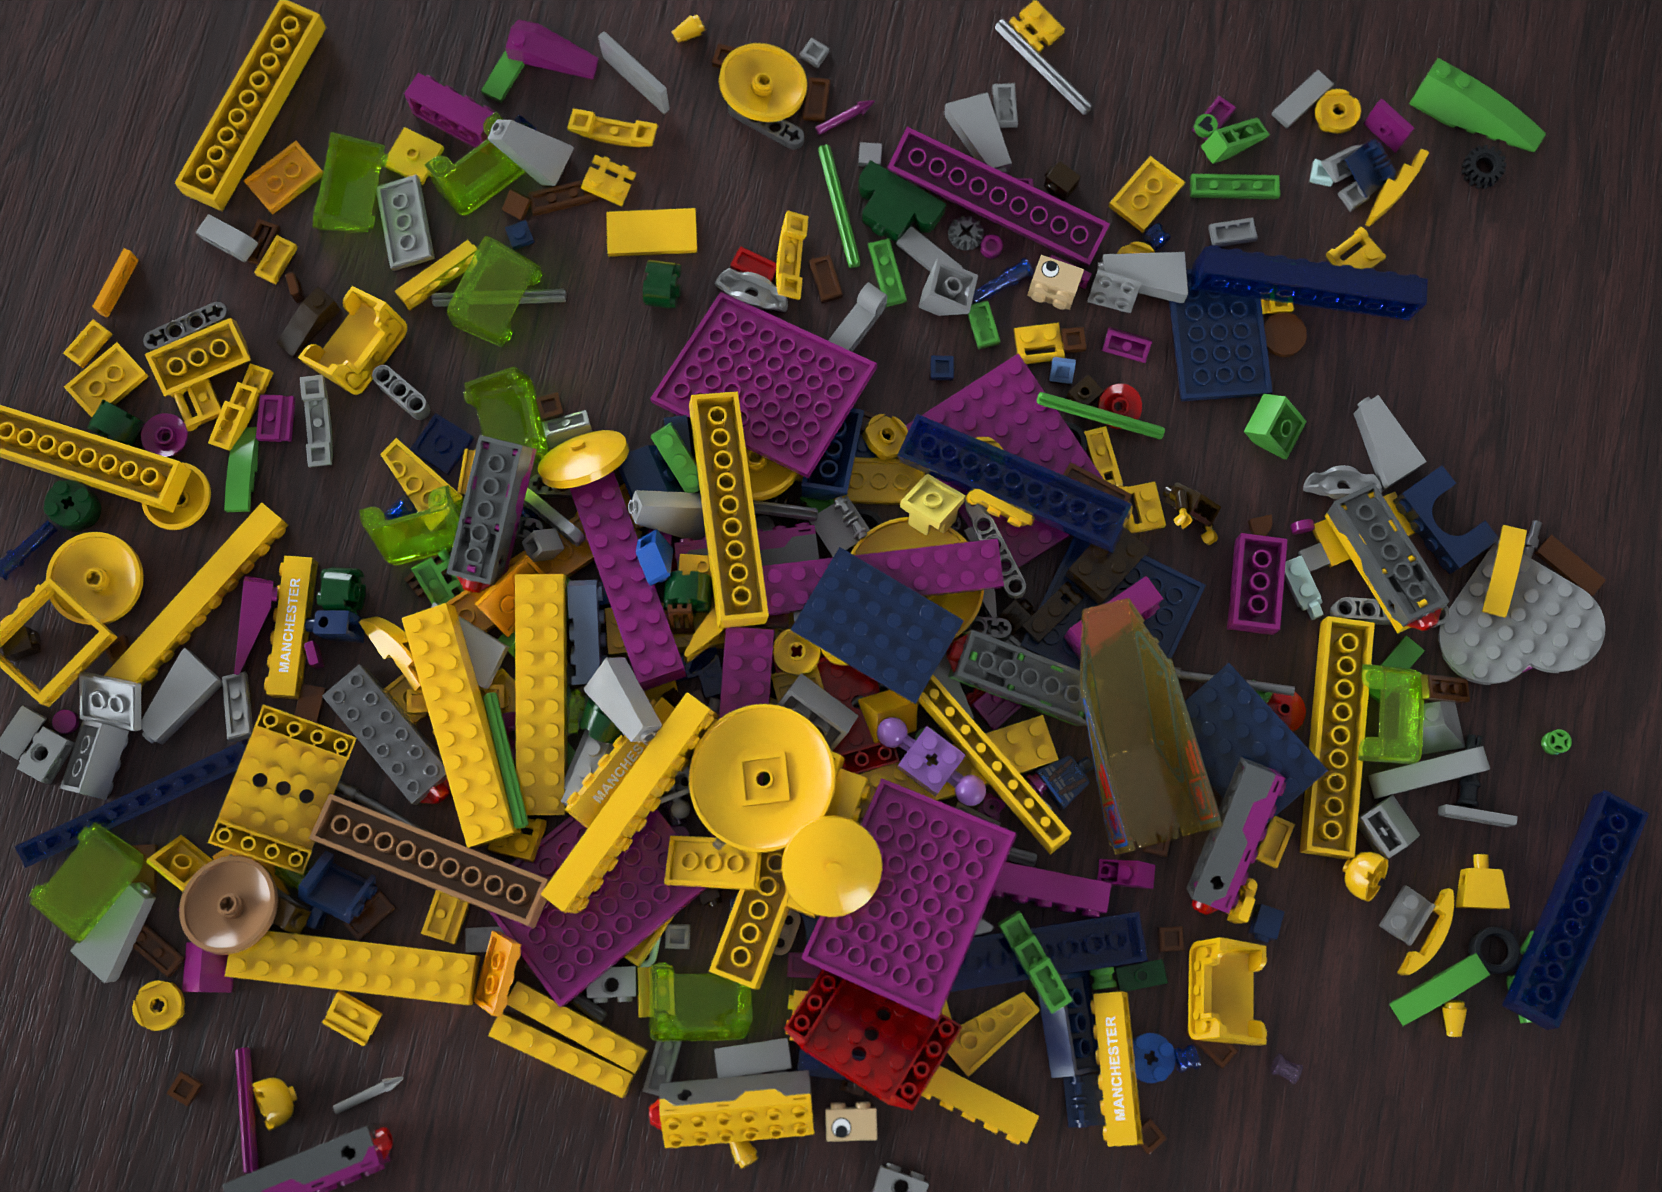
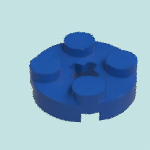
M1144 1033L1132 1040L1136 1078L1147 1083L1164 1081L1172 1073L1175 1066L1174 1047L1166 1038L1159 1034ZM1153 1051L1157 1060L1148 1065L1144 1055Z

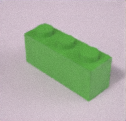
M672 422L651 434V439L683 490L687 493H695L700 490L696 461Z

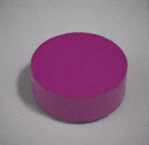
M988 235L981 242V253L986 258H997L1002 252L1003 242L996 235Z
M1312 519L1297 521L1290 526L1294 535L1315 529Z
M60 710L54 715L52 725L57 732L70 734L78 728L79 718L76 713L70 710Z

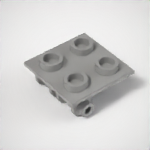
M1098 269L1087 302L1131 313L1142 280Z
M842 496L838 497L834 504L818 513L816 521L809 520L811 525H815L816 533L832 557H834L839 547L844 550L851 548L859 540L866 537L867 532L870 531L848 496L844 498Z

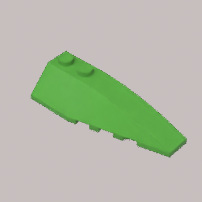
M1440 58L1436 60L1409 103L1411 106L1449 127L1454 128L1457 126L1466 129V132L1475 134V132L1484 134L1489 139H1500L1506 141L1508 145L1531 152L1537 150L1546 135L1538 125L1504 97Z

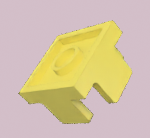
M926 474L901 500L900 507L909 513V526L925 535H928L931 526L938 530L940 529V532L944 534L956 521L958 509L965 502L966 495Z

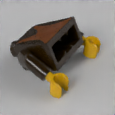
M1178 482L1174 486H1167L1163 491V497L1166 498L1167 504L1180 513L1174 518V523L1177 526L1181 525V528L1184 529L1191 524L1193 518L1201 522L1202 528L1207 530L1201 534L1204 543L1211 545L1216 542L1218 535L1212 527L1222 507L1203 494Z

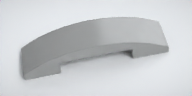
M324 375L300 377L301 397L305 406L308 444H306L308 467L332 465V427Z

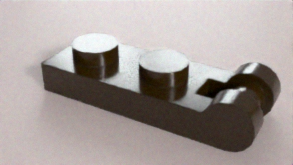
M1068 581L1022 625L1021 628L1037 643L1084 598L1080 593L1077 594L1071 588L1072 585ZM1063 595H1066L1071 600L1067 605L1060 599Z

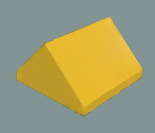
M892 690L858 699L875 744L880 743L877 737L879 724L889 717L901 719L907 726L908 734L916 731L918 701L914 704Z
M181 834L150 856L146 862L183 892L193 875L203 866L213 861V859Z

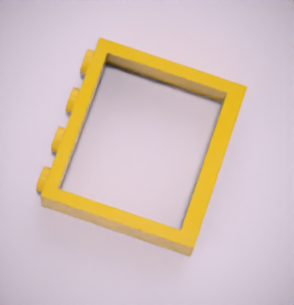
M49 577L41 585L38 584L35 587V591L18 604V609L12 615L6 616L1 621L0 648L55 593L62 597L99 632L42 690L0 653V667L41 705L50 707L78 679L79 673H83L118 638L58 582Z

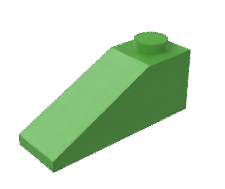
M1257 117L1217 129L1201 145V148L1206 153L1207 158L1214 164L1229 159L1267 138L1270 134Z

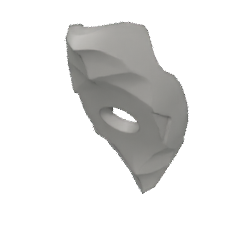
M729 268L724 270L715 281V286L729 296L756 308L781 312L787 311V297L778 295L777 287L770 280L752 272L742 273ZM748 290H754L757 292L758 295L754 297L745 292Z
M1345 465L1332 467L1323 473L1314 472L1308 476L1303 485V491L1328 496L1333 499L1343 498L1375 483L1380 493L1383 490L1376 475L1362 474L1356 468ZM1345 483L1350 489H1339L1337 484Z

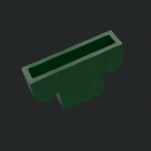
M871 160L860 174L858 192L862 198L869 200L862 211V223L870 227L878 236H885L897 243L913 222L919 231L924 233L931 232L945 213L946 203Z

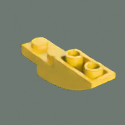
M378 616L361 619L359 624L383 659L393 658L395 664L402 671L415 691L421 690V684L406 632Z

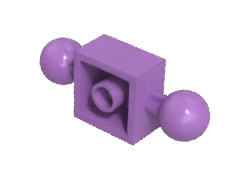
M889 717L879 724L877 728L879 741L886 747H901L907 752L898 764L897 769L936 797L945 783L948 782L955 787L956 797L964 805L974 806L984 799L986 786L983 780L975 775L963 776L956 771V768L966 754L926 726L915 741L908 736L907 726L899 718ZM926 757H934L937 766L934 764L928 766Z

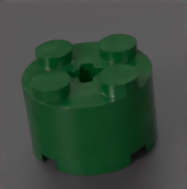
M648 260L645 273L649 274H647L646 280L643 281V303L646 306L676 308L677 298H680L681 284H677L678 278L681 276V264Z
M103 399L87 428L107 439L132 446L146 422Z
M60 480L55 482L48 491L43 509L53 522L71 532H80L87 527H92L98 521L102 508L97 495L82 483L73 480Z
M338 567L323 569L320 575L322 584L321 591L317 594V604L322 606L324 610L350 611L358 615L359 613L356 611L357 609L362 610L366 597V584H361V578H365L362 570Z
M682 571L671 572L665 581L663 609L667 611V605L671 604L673 609H677V604H682L683 608H687V604H692L694 617H696V613H709L713 591L711 576L696 571H690V575H682Z
M589 697L579 722L581 729L584 730L585 727L589 731L588 736L609 744L614 743L619 736H625Z

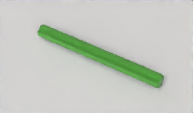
M821 145L819 147V155L848 267H859L860 259L830 145Z
M1040 392L1036 402L1039 405L1153 438L1162 439L1165 433V428L1044 392Z
M490 692L484 695L483 699L514 826L516 829H522L528 826L529 822L497 693Z

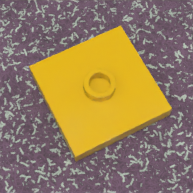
M404 127L385 158L383 165L404 177L418 175L421 185H423L442 154L444 147Z

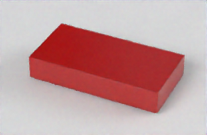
M740 246L730 264V268L742 273L752 272L759 274L772 283L776 277L777 263Z

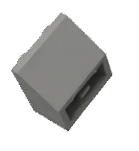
M1394 795L1389 796L1358 816L1357 827L1373 851L1386 859L1409 846L1420 836Z

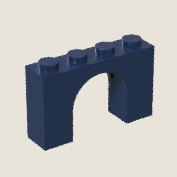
M1442 465L1395 498L1393 502L1398 512L1403 514L1408 520L1412 530L1418 533L1424 541L1426 548L1438 559L1440 566L1448 574H1451L1500 538L1486 521L1461 536L1449 535L1437 526L1432 514L1434 501L1438 496L1456 484Z

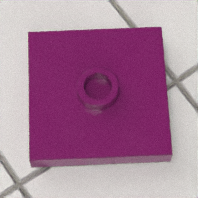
M1383 99L1376 103L1364 122V125L1395 153L1403 146L1414 130V127Z

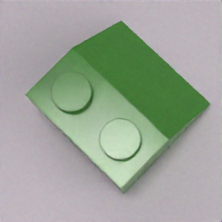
M1263 394L1244 433L1255 445L1287 460L1307 421L1286 396Z

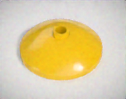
M182 463L191 472L173 513L142 503L145 515L158 527L167 530L184 529L196 523L206 512L211 498L210 484L204 473L191 464ZM185 498V502L180 504L181 500Z

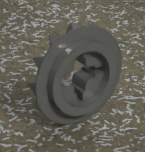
M962 215L960 218L954 219L949 226L948 237L956 248L972 250L982 242L984 229L980 225V221H976L972 216L964 217ZM961 228L965 230L971 229L970 236L964 235L960 237L962 234Z

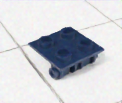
M1371 139L1345 159L1365 198L1383 186L1388 178L1391 180L1397 178L1395 175L1397 172L1392 164L1387 165L1391 160H1383L1388 155L1385 153L1381 145L1382 143L1378 142L1377 139Z
M1101 1074L1063 1077L1068 1128H1083L1106 1124L1105 1116L1102 1115L1100 1106L1101 1100H1103V1090L1099 1089L1098 1076Z

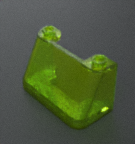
M497 111L484 121L483 129L487 136H489L491 127L496 120H504ZM488 139L455 164L445 156H437L425 164L435 188L455 212L460 215L472 213L525 172Z
M330 132L329 147L326 154L320 191L314 208L312 227L320 230L368 233V229H373L376 216L372 215L381 166L386 167L388 154L384 153L385 145Z
M485 236L448 305L447 314L453 326L503 347L505 342L511 339L513 333L510 320L528 285L533 286L535 283L538 284L543 274L542 269L535 262L498 240Z
M513 366L464 383L466 390L464 391L465 400L477 409L482 436L536 449L533 464L540 463L549 452L531 378Z
M447 485L437 488L429 494V509L386 520L381 509L368 507L359 510L360 519L383 558L392 565H401L438 555L439 552L445 549L447 552L452 551L464 498Z
M1362 664L1363 683L1369 688L1381 689L1379 737H1368L1362 740L1359 745L1358 761L1414 764L1419 761L1422 755L1424 699L1420 678L1422 673L1407 668Z
M95 822L90 828L86 826L79 833L77 839L80 841L77 848L48 883L45 882L42 886L37 884L29 894V897H31L30 903L77 943H81L134 880L143 864V854Z
M667 963L651 965L649 1032L652 1040L713 1041L739 1040L746 1037L753 1020L750 987L717 974H674V968Z

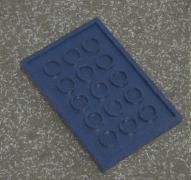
M1257 266L1186 269L1187 298L1184 303L1169 301L1181 401L1263 396V394L1271 395L1273 391Z
M839 547L790 630L916 704L964 620Z
M1230 663L1225 665L1184 702L1185 707L1184 704H1181L1175 710L1181 752L1186 756L1187 750L1188 760L1193 764L1189 746L1193 751L1191 739L1195 743L1194 733L1203 762V773L1201 774L1206 778L1205 769L1208 782L1223 798L1240 757L1274 769L1285 778L1286 787L1282 796H1278L1275 801L1277 808L1273 818L1328 771L1322 762ZM1171 713L1158 726L1177 746ZM1193 751V755H1194V758H1195V761H1196V765H1197L1198 771L1200 772L1199 767H1198V764H1197V760H1196V757H1195V754H1194V751Z

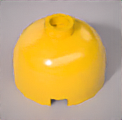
M1361 852L1355 855L1352 860L1348 859L1343 866L1346 887L1356 897L1368 902L1371 901L1381 887L1378 885L1380 878L1385 879L1389 864L1388 859L1373 852Z
M267 1078L252 1084L260 1113L266 1116L267 1120L264 1122L267 1129L270 1131L286 1123L294 1111L293 1101L297 1100L293 1086L287 1087L284 1081L278 1078Z

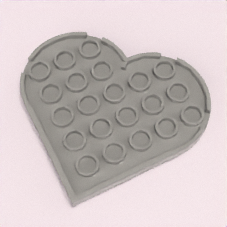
M1499 540L1496 541L1449 608L1450 618L1440 625L1438 641L1442 656L1448 666L1456 674L1468 681L1491 685L1508 682L1516 678L1528 665L1540 671L1559 673L1576 670L1587 664L1597 654L1605 637V620L1598 603L1579 586L1524 554L1522 555L1506 618L1482 612L1498 550Z

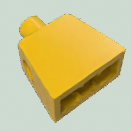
M1486 854L1473 855L1474 868L1461 869L1456 908L1509 909L1510 904L1502 869H1489V858Z

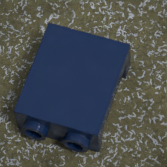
M325 850L299 884L298 899L350 924L355 916H360L366 900L372 899L377 890L375 885L376 876L371 874L367 880L334 864V854Z

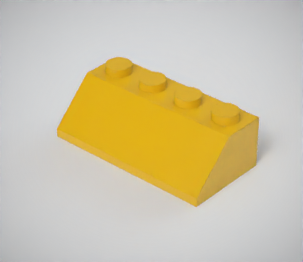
M232 318L145 354L165 397L251 360L246 341L237 322Z

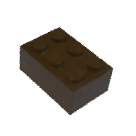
M1114 518L1073 563L1065 576L1096 603L1101 605L1144 558L1150 548Z

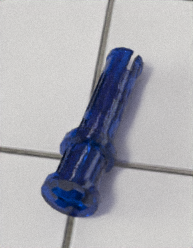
M1025 257L1022 258L1020 263L1011 268H1005L1003 274L977 288L974 291L972 304L982 302L1009 285L1016 286L1018 281L1027 276H1033L1034 271L1029 261Z
M47 520L14 550H7V555L0 560V576L5 580L9 579L8 575L19 566L22 567L25 563L24 560L53 534L58 532V529Z

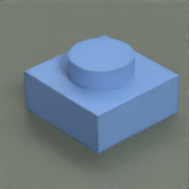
M1053 357L1049 381L1072 384L1076 360Z

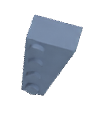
M598 580L569 581L567 586L569 619H572L569 635L571 642H574L570 656L571 664L576 665L574 675L571 676L572 685L587 684L605 658H608V655L603 653V647L607 646L606 632H602L601 624H605L604 609L600 610V601H603V587H599Z

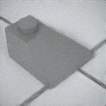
M938 258L923 288L919 308L938 316L968 314L971 309L978 275Z
M1432 702L1416 705L1408 709L1418 755L1465 748L1455 702Z

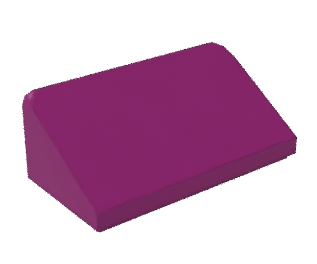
M1108 327L1102 351L1146 363L1152 339Z

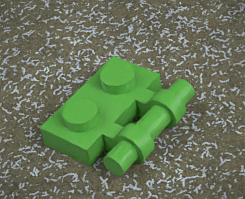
M446 549L438 553L442 560L441 563L436 565L431 557L411 568L431 604L433 602L443 604L454 598L455 596L451 590L458 587L460 593L464 591L456 576L451 575L452 580L447 583L441 574L443 570L448 569L450 555Z

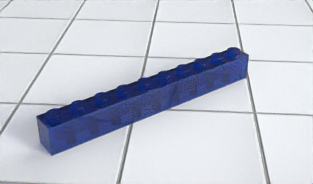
M244 739L14 846L24 867L27 868L236 771L247 747L248 740Z

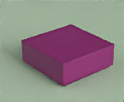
M314 641L306 642L304 647L309 665L315 669L324 667L319 645Z

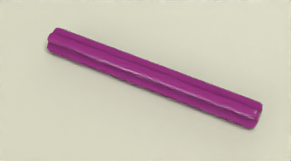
M245 1047L236 1049L235 1055L243 1172L248 1174L259 1170L251 1052L250 1048Z

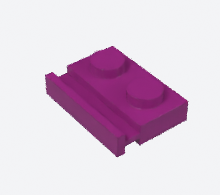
M260 395L256 439L258 441L292 442L296 399L294 396Z
M987 692L971 704L985 723L991 727L992 731L996 730L1022 706Z

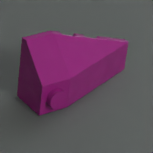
M519 19L511 27L505 47L508 59L589 79H594L599 60L598 57L544 26Z
M245 575L234 675L240 674L271 608V601L277 600L278 587H273L274 581Z

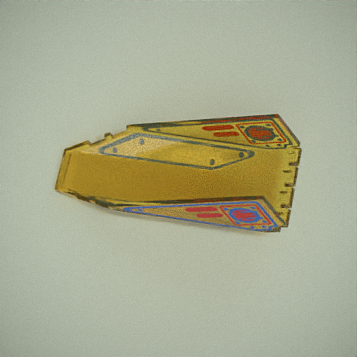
M1129 598L1083 609L1081 626L1080 690L1105 829L1109 844L1113 846L1115 855L1134 851L1135 845L1133 840H1135L1138 849L1157 844L1155 834L1158 835L1160 842H1165L1180 837L1178 828H1180L1182 836L1223 826L1171 658L1168 659L1157 644L1159 643L1156 637L1153 638L1143 623L1144 619Z

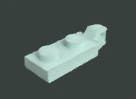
M1302 555L1286 561L1284 578L1297 606L1301 607L1302 611L1307 610L1311 620L1324 615L1320 604L1323 603L1321 595Z

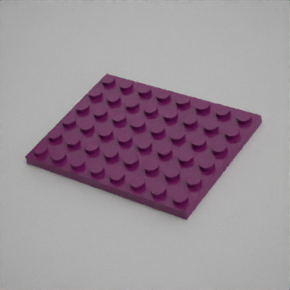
M720 292L650 400L653 404L678 416L687 415L688 421L691 422L689 410L691 395L738 392L746 449L809 478L876 371L877 363Z
M1019 353L906 425L909 438L923 459H925L936 479L964 495H967V493L974 489H980L993 495L998 481L997 479L986 484L975 483L968 480L961 470L959 463L961 450L970 443L969 441L977 437L992 438L1003 448L1006 456V466L1003 472L1044 485L1045 488L1051 481L1063 476L1070 462L1103 479L1056 409L1037 404L1038 394L1044 392V390ZM981 455V458L976 460V463H980L981 466L989 462L985 455ZM1000 497V500L1024 512H1029V506ZM1067 497L1061 500V504L1064 506L1070 503V499ZM1089 500L1087 510L1080 519L1072 523L1062 524L1051 520L1046 515L1040 501L1032 526L1021 525L1016 527L1007 522L1008 518L1002 515L996 517L990 514V516L993 518L1018 568H1021L1110 510ZM964 502L959 507L958 512L970 528L973 527V523L966 512ZM981 521L978 523L977 528L981 531H986L990 528V524L987 521ZM1005 561L1001 562L1002 572H1008L1012 567L1011 564Z
M881 778L861 823V826L875 840L881 854L882 873L878 887L872 897L856 911L837 917L820 916L801 959L938 1021L1017 834Z
M658 809L654 812L650 811L647 815L645 826L639 832L636 831L631 838L633 841L630 847L625 852L621 851L616 858L618 863L613 870L607 871L603 876V884L596 892L593 891L588 897L589 903L583 911H578L577 913L563 912L547 900L535 929L489 911L503 932L521 944V956L559 1007L569 1003L707 889V887L671 886L664 884L670 836L678 835ZM570 816L541 840L533 863L517 859L511 865L551 880L588 828L584 827L573 816Z

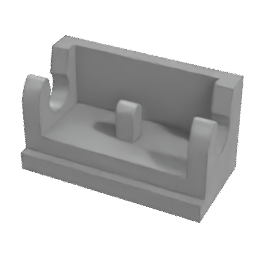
M22 705L0 737V750L19 760L47 718L28 706Z

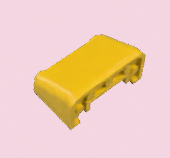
M352 286L343 298V307L349 315L324 348L316 344H310L302 351L298 358L344 390L358 395L372 381L373 370L379 365H384L405 337L408 328L406 322L386 302Z
M1221 937L1196 941L1192 944L1189 951L1188 1032L1192 1039L1210 1042L1266 1045L1267 1030L1264 1023L1253 1020L1254 972L1262 970L1266 965V946Z

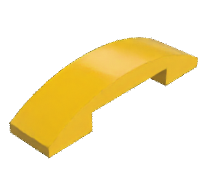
M573 108L567 129L581 136L605 143L630 147H648L653 145L658 125L636 120L634 124L596 117L594 112Z
M791 211L786 212L781 230L777 254L776 284L778 295L799 300L801 299L803 279L799 277L803 239L807 236L808 216Z
M1507 525L1502 526L1497 546L1498 550L1482 612L1506 618L1521 564L1527 530Z
M1450 888L1442 889L1434 903L1436 906L1432 912L1439 916L1420 952H1408L1397 972L1398 974L1410 975L1429 962L1441 947L1449 931L1454 911V891Z

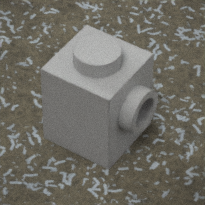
M556 528L534 530L522 541L527 555L534 562L553 560L565 549Z

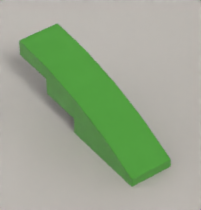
M246 427L230 450L224 510L226 512L251 511V492H254V476L258 468L257 427Z
M1017 911L998 923L1000 929L1049 1011L1054 1013L1072 1002L1073 1000L1050 958L1046 956L1036 936L1032 934L1021 912Z
M1475 953L1434 975L1432 979L1413 988L1411 992L1390 1002L1389 1005L1404 1026L1488 977L1490 973L1478 954Z

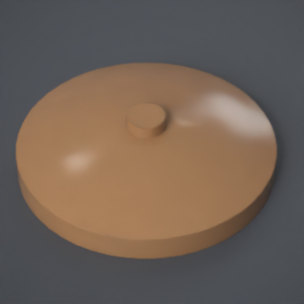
M227 856L213 860L193 875L183 891L179 908L182 929L193 944L207 952L229 955L244 951L256 944L271 927L278 908L277 887L271 874L252 859L241 856Z

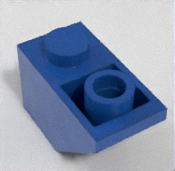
M656 529L638 539L636 555L650 586L657 582H663L670 576L673 557L672 546Z

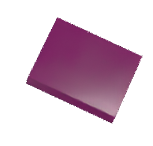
M186 942L182 992L232 993L233 977L225 976L228 955L213 954L197 947L192 942Z

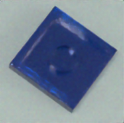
M435 413L410 450L449 476L463 456L464 450L468 449L475 438Z

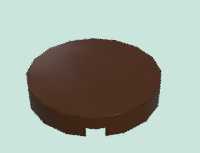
M1287 312L1276 313L1270 316L1264 323L1267 349H1269L1268 351L1271 354L1279 357H1290L1299 352L1304 346L1307 338L1306 327L1296 315Z

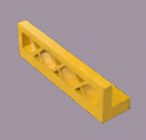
M466 240L395 290V293L410 311L433 293H436L480 262L482 257L474 244L472 245L469 240Z

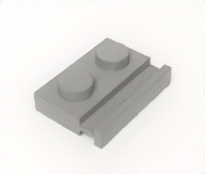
M1405 885L1400 890L1379 926L1396 938L1404 941L1408 946H1411L1436 905L1430 903L1426 898Z

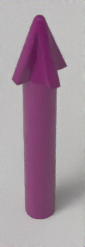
M875 101L857 102L858 105L816 126L815 129L818 135L860 113L864 115Z

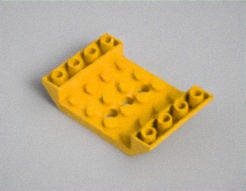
M263 704L208 843L303 875L315 843L309 837L329 794L334 795L357 738ZM257 773L265 774L267 777L266 785L262 787L256 786L253 783L254 775ZM281 781H286L291 786L290 792L285 795L279 794L276 790L277 784ZM305 789L311 790L314 793L313 800L308 803L302 802L299 797L300 792Z

